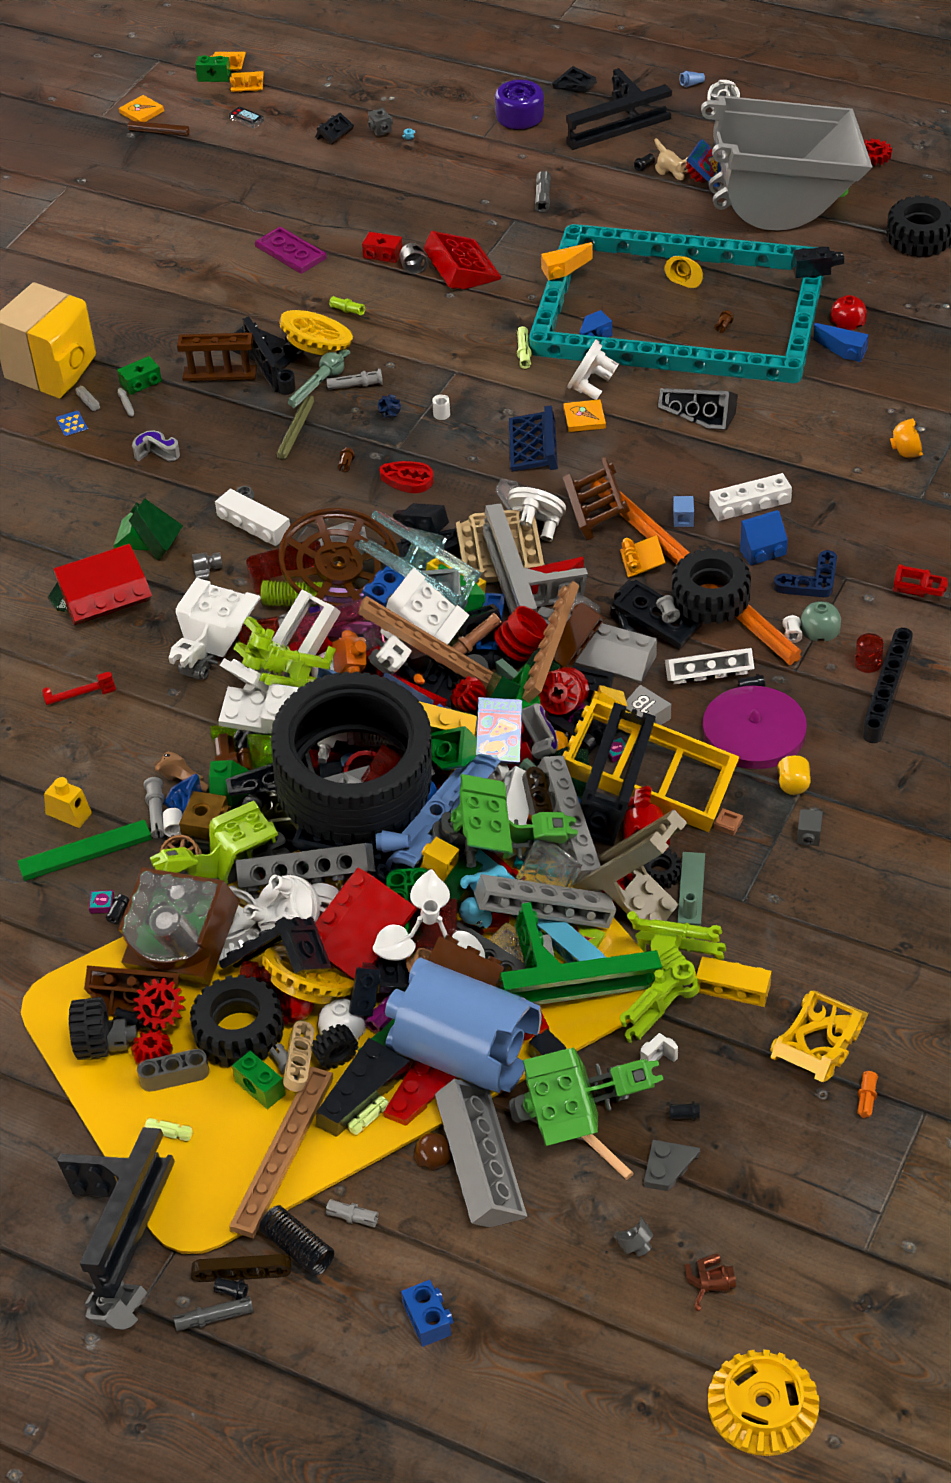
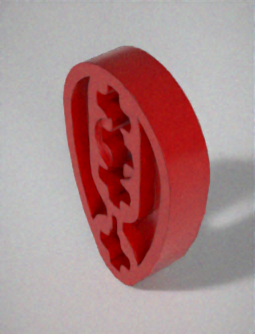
M392 462L383 464L379 469L382 481L403 492L422 493L430 489L434 483L432 468L421 462Z

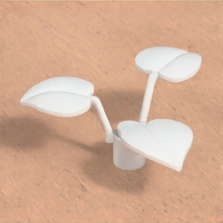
M432 869L424 873L416 881L410 893L412 904L416 908L421 909L420 916H418L411 933L408 934L407 930L400 925H389L383 928L377 935L373 946V951L378 956L392 961L403 960L411 956L416 947L411 938L415 935L421 922L428 925L438 922L444 938L448 935L442 922L443 918L439 914L440 908H443L448 903L450 893L446 884ZM457 931L453 934L452 937L459 941V946L465 949L467 946H471L479 950V955L485 958L482 945L472 934L465 931Z

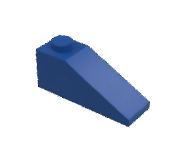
M815 323L813 340L844 359L861 362L867 351L869 334Z

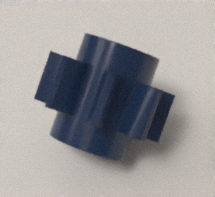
M388 394V396H382L379 400L378 409L379 413H383V417H396V414L400 412V400L395 399V395Z

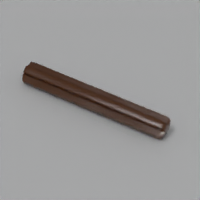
M128 121L127 128L130 131L188 136L190 133L189 127L182 125Z

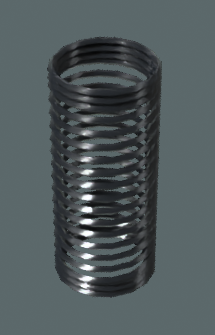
M281 1205L272 1207L262 1217L259 1225L260 1232L304 1267L311 1275H319L329 1267L334 1258V1249L320 1239V1237L316 1236V1234H313L310 1229L297 1220V1218H294ZM276 1212H278V1213L271 1219V1221L269 1222V1224H268V1226H267V1229L265 1230V1226H266L267 1222L269 1221V1219H270ZM280 1214V1216L276 1219V1221H275V1222L273 1223V1225L270 1227V1225H271V1223L273 1222V1220ZM326 1252L324 1258L316 1266H314L315 1263H317L323 1256V1254Z

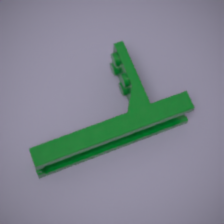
M531 902L521 904L514 925L525 969L500 972L499 981L503 985L500 989L523 997L534 1004L541 1005L648 989L655 981L654 972L658 969L661 970L662 965L657 950L561 964L543 946L542 932H538L537 912L533 911Z

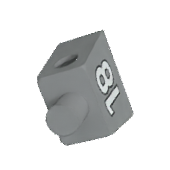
M642 685L638 686L626 701V711L629 713L632 712V709H636L637 716L642 717L643 712L656 716L654 723L659 725L671 719V704Z

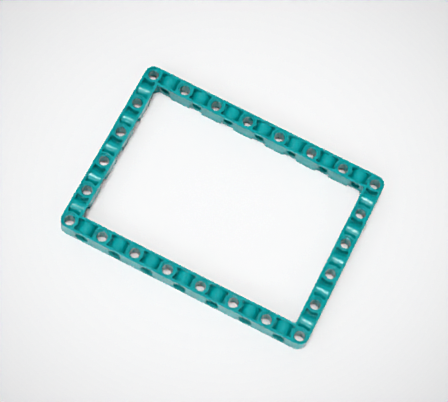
M572 224L565 228L558 250L591 242L593 250L599 252L630 253L631 255L661 256L665 258L684 256L692 260H700L701 262H723L742 266H764L773 269L791 270L793 250L818 247ZM571 273L566 277L547 281L529 335L530 349L534 356L583 361L594 341L598 340L600 341L599 344L602 345L601 351L606 353L605 356L619 363V365L798 383L801 381L824 276L805 277L802 280L786 356L554 332L557 325V316L560 314L564 303L565 292L567 293L571 282Z

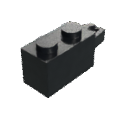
M829 247L802 248L793 250L792 269L795 278L831 275L832 267L844 264L845 258L843 252L830 251Z
M412 503L406 510H397L393 513L395 524L403 526L405 532L437 534L449 523L444 505Z

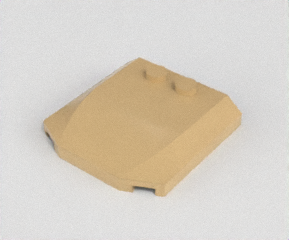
M505 510L504 513L523 567L533 568L544 565L535 515L532 526L528 527V523H526V526L519 523L522 516L520 511ZM485 512L474 513L469 516L468 520L462 523L460 521L456 522L462 567L485 580L486 583L497 582L499 580L483 535V524H487L484 522V518H486Z

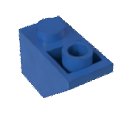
M601 310L587 315L583 321L580 335L611 337L612 320Z

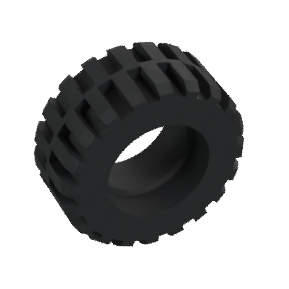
M920 195L899 200L891 207L888 213L886 231L888 242L894 249H898L902 254L907 253L909 256L929 257L933 254H940L951 245L950 205L940 201L938 198H930V196L920 197Z
M706 548L704 551L700 549L694 551L693 554L685 555L684 559L682 558L674 567L672 597L675 601L676 609L683 613L686 618H692L694 622L698 623L701 621L705 622V624L713 622L721 624L725 620L727 622L733 620L734 616L738 617L747 608L750 601L751 572L747 564L743 563L739 556L735 557L734 553L724 552L723 549L712 550V548ZM718 584L723 587L709 589L701 587V585Z
M232 975L225 976L224 980L220 981L217 979L213 981L210 987L207 985L201 990L202 995L198 994L190 1011V1021L196 1046L205 1052L207 1058L209 1057V1061L215 1064L221 1062L222 1066L230 1067V1065H233L249 1051L253 1052L261 1060H264L269 1056L268 1052L272 1047L276 1049L275 1045L281 1041L284 1021L280 1000L275 990L270 988V985L262 981L260 983L258 978L252 976L246 978V975H238V977L232 978ZM235 1013H249L257 1017L251 1024L240 1029H225L218 1026L224 1018Z

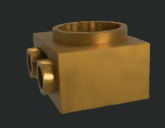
M193 791L179 822L181 835L194 836L195 839L210 841V821L221 814L231 811V807L228 806L227 797Z

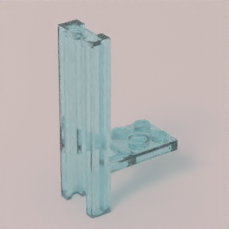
M374 510L371 516L372 519L412 543L405 558L396 556L370 539L368 542L360 540L357 547L404 577L414 567L426 577L424 580L439 591L455 607L458 605L464 610L468 603L466 599L474 583L478 582L482 573L445 551L444 544L447 538L444 536L406 527L389 515ZM437 558L464 575L463 580L467 583L465 586L461 585L460 591H463L461 596L422 572L426 571V565L429 561Z

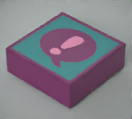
M622 736L613 740L608 755L612 763L620 759L627 744Z
M113 890L91 891L89 902L90 914L109 913L113 905Z

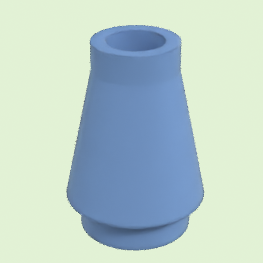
M684 71V73L680 74L681 86L689 87L704 83L705 81L704 73Z
M382 830V833L376 834L377 851L386 853L402 848H410V834Z

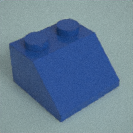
M778 510L741 521L740 551L750 566L787 555L788 539Z

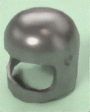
M409 243L400 250V261L407 273L418 274L427 268L428 259L420 245ZM425 257V265L421 266V262Z

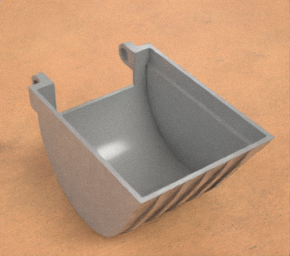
M720 95L717 96L716 101L708 100L701 106L703 117L715 120L713 129L715 146L712 149V155L715 161L720 162L721 172L709 180V188L711 192L715 193L713 204L720 210L732 205L735 212L744 221L755 227L766 230H787L809 223L820 216L855 181H859L872 168L853 109ZM707 108H714L712 112H706ZM717 182H721V183H722V184H721L720 186H718V187H714V186H713V185H714L715 183H717ZM720 198L726 199L722 203L717 202Z

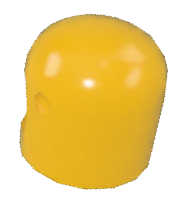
M793 755L779 761L777 767L780 774L779 784L781 789L790 795L804 793L811 783L808 760L804 757Z

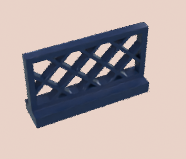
M552 405L544 406L545 412L509 418L511 472L549 465L550 470L558 469L556 423ZM542 419L538 424L533 423L535 420ZM523 423L519 428L514 426V424ZM528 426L532 427L529 432L524 431ZM537 431L542 432L538 437L533 435ZM519 434L523 435L519 440L515 438ZM529 438L533 440L529 444L524 443ZM538 443L542 444L539 449L534 447ZM519 446L524 448L520 452L515 451ZM529 451L534 452L529 457L525 455ZM539 455L544 457L541 460H534ZM520 458L525 460L522 463L515 464Z

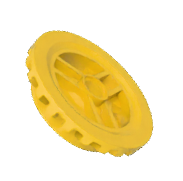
M290 310L284 312L280 317V328L287 334V340L297 348L317 355H324L328 352L337 353L338 350L350 347L353 339L352 333L348 328L321 314L302 310Z
M285 946L270 947L264 952L262 965L272 974L271 982L278 989L293 997L313 1003L329 1004L337 997L352 994L354 979L332 965V969L327 972L295 974Z
M763 1349V1352L749 1350L747 1354L741 1355L739 1353L734 1355L733 1359L729 1362L726 1360L722 1364L721 1369L715 1372L708 1390V1411L717 1432L733 1447L753 1455L774 1456L797 1448L810 1436L818 1418L819 1395H817L815 1382L810 1379L808 1371L802 1369L796 1360H789L785 1358V1354L780 1352L777 1355ZM752 1371L757 1372L739 1386L736 1385L735 1381L742 1375ZM791 1383L794 1387L799 1405L790 1406L785 1384ZM767 1396L771 1403L766 1407H762L756 1403V1398ZM742 1415L751 1417L758 1421L764 1422L768 1425H761L750 1422L743 1418Z

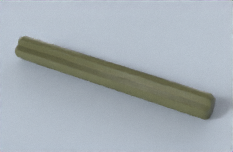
M308 395L301 402L277 451L278 459L285 460L314 403L312 395Z

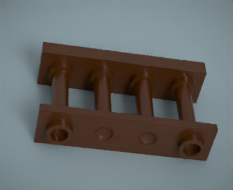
M252 333L179 334L177 349L178 352L186 353L188 365L184 367L183 381L256 379L257 365H250L248 350H252ZM230 350H240L242 365H231ZM193 351H204L206 366H195ZM211 351H222L224 366H213Z
M605 457L601 458L604 465L603 469L581 480H573L570 474L563 477L579 528L586 540L594 537L592 529H594L595 525L620 513L626 522L630 520L627 513L630 511L626 501H623L614 476L617 473L613 463H608ZM608 476L609 481L584 493L579 492L582 490V487ZM612 488L613 494L588 506L583 505L586 503L585 500ZM614 501L617 502V507L592 519L587 517L591 512Z

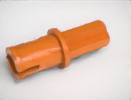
M873 1071L863 1072L861 1089L858 1090L857 1094L859 1097L857 1113L862 1118L872 1115L873 1103L877 1098L875 1090L878 1075Z

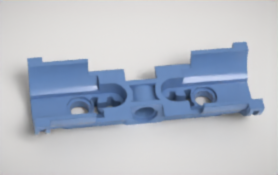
M478 754L466 766L456 768L423 809H421V812L402 832V834H410V848L394 850L385 865L391 871L419 868L423 861L422 850L424 846L434 840L433 824L436 821L441 822V815L444 812L452 813L460 804V775L465 774L488 779L499 766L501 760L491 755Z

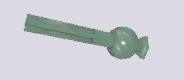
M343 349L338 353L328 352L324 354L319 361L320 369L288 398V405H292L295 408L325 378L340 375L344 370V358L350 354V351Z

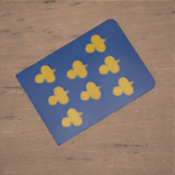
M79 411L56 417L65 436L88 429Z

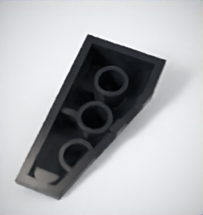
M660 388L658 407L706 428L727 430L736 414L738 394L730 391Z
M308 751L301 761L310 771L317 775ZM273 763L227 778L226 784L229 795L276 792Z

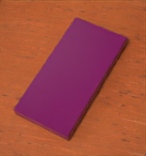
M282 227L276 228L255 241V247L300 274L327 259L325 252Z

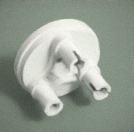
M598 340L594 341L566 387L570 390L572 388L579 393L583 392L594 400L598 399L602 390L588 383L591 373L597 374L608 382L619 363L605 356L606 353L601 351L602 345L599 344L600 341Z
M529 487L513 488L508 494L510 508L520 511L522 515L519 523L524 526L528 523L527 526L530 527L535 515L536 520L544 521L545 523L540 538L551 542L555 528L559 525V521L565 513V503L548 492Z
M273 875L269 879V884L262 890L257 905H246L243 913L247 914L243 916L258 923L261 931L272 929L275 927L276 921L282 917L286 919L294 917L307 919L308 917H313L316 922L320 914V902L316 890L307 880L293 875L282 877Z

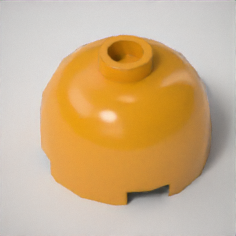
M913 418L902 421L895 426L893 438H890L892 449H897L898 453L905 458H915L923 455L919 434L914 427L916 424Z

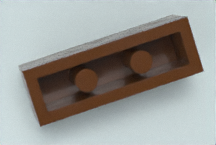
M580 602V604H576L571 611V617L566 622L553 660L563 667H572L606 618L586 603Z
M448 935L445 938L439 936L428 961L489 985L497 986L500 972L505 970L501 966L502 962L492 956L486 959L479 955V950L471 946H467L465 949L458 945V940Z

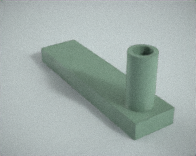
M683 852L678 923H690V925L701 926L705 853Z

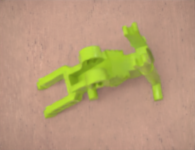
M246 617L244 624L252 631L248 644L236 642L234 650L244 658L242 664L258 671L263 668L264 670L268 669L269 672L273 670L275 674L278 672V675L262 673L259 681L265 682L266 685L270 686L272 684L300 688L301 686L304 687L306 683L314 681V679H308L312 667L329 670L336 651L335 648L328 646L324 658L299 651H291L288 646L285 648V645L282 644L280 646V643L277 642L275 644V641H272L275 631L267 628L265 632V629L255 618ZM282 671L290 674V677L281 676Z
M630 911L627 914L633 929L641 930L635 935L637 945L646 952L647 944H650L651 951H658L662 965L661 970L658 969L654 972L655 981L652 986L627 1011L620 1015L623 1027L627 1026V1019H630L631 1023L634 1024L625 1033L628 1043L632 1042L631 1037L633 1035L636 1036L637 1040H641V1037L665 1013L667 1007L677 996L681 995L684 998H692L698 994L700 987L694 965L686 960L679 950H684L688 953L697 952L714 955L716 959L723 960V952L727 950L724 943H714L720 941L719 935L722 934L720 926L713 925L709 928L690 925V923L683 924L657 919H640L634 911ZM694 938H696V939H703V940H709V941H712V942L702 941V940H695ZM691 983L693 985L691 988L688 986L685 988L683 987L685 985H690Z

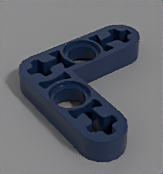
M825 550L819 554L816 577L778 574L774 578V590L782 594L829 597L833 592L837 562L836 553ZM822 572H829L830 575L825 576V575H822L821 573H822ZM822 583L826 584V588H822ZM807 584L808 587H800L798 585Z

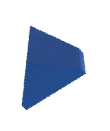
M195 773L171 787L163 804L168 808L180 809L183 815L192 792H202L199 776Z

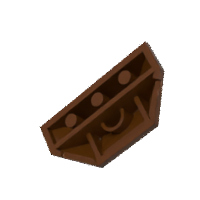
M87 965L84 989L92 998L102 997L106 1003L108 1015L115 1016L114 1013L117 1007L135 1012L133 1008L138 1006V1004L133 1000L134 998H140L137 990L144 991L146 989L144 987L145 982L151 986L153 985V979L161 983V980L165 978L167 985L172 981L176 984L175 990L179 985L180 974ZM156 990L150 993L148 997L156 993ZM168 991V1000L174 1001L173 994ZM160 1000V1003H155L157 1009H159L160 1006H164V1002L162 1000ZM144 1007L147 1016L152 1017V1010Z

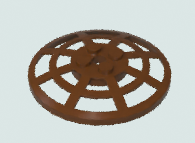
M343 508L316 510L297 519L284 533L278 555L282 575L296 593L299 594L302 589L291 578L301 577L310 588L318 592L315 596L316 598L327 602L337 609H353L361 606L362 598L359 594L362 593L365 585L355 590L352 582L362 578L369 580L368 583L371 584L375 575L381 569L379 556L390 551L393 559V569L399 572L400 566L399 549L390 532L374 518L358 511ZM343 518L356 522L352 531L344 529H327L323 519ZM311 522H316L319 532L309 536L302 544L292 538L300 528ZM363 524L378 533L386 542V545L375 549L369 540L359 535ZM330 536H345L348 539L346 543L332 542ZM322 538L324 545L317 552L308 548L313 542ZM355 542H360L369 552L361 555L354 547ZM287 545L298 550L296 559L298 570H286L284 557ZM303 555L315 560L314 568H303ZM371 559L374 560L375 568L373 574L362 571L363 562ZM340 561L343 563V565L337 566L334 564V562ZM318 575L325 582L320 588L307 576ZM332 585H344L347 593H336L329 590ZM325 596L334 598L351 597L354 602L335 603L323 599Z

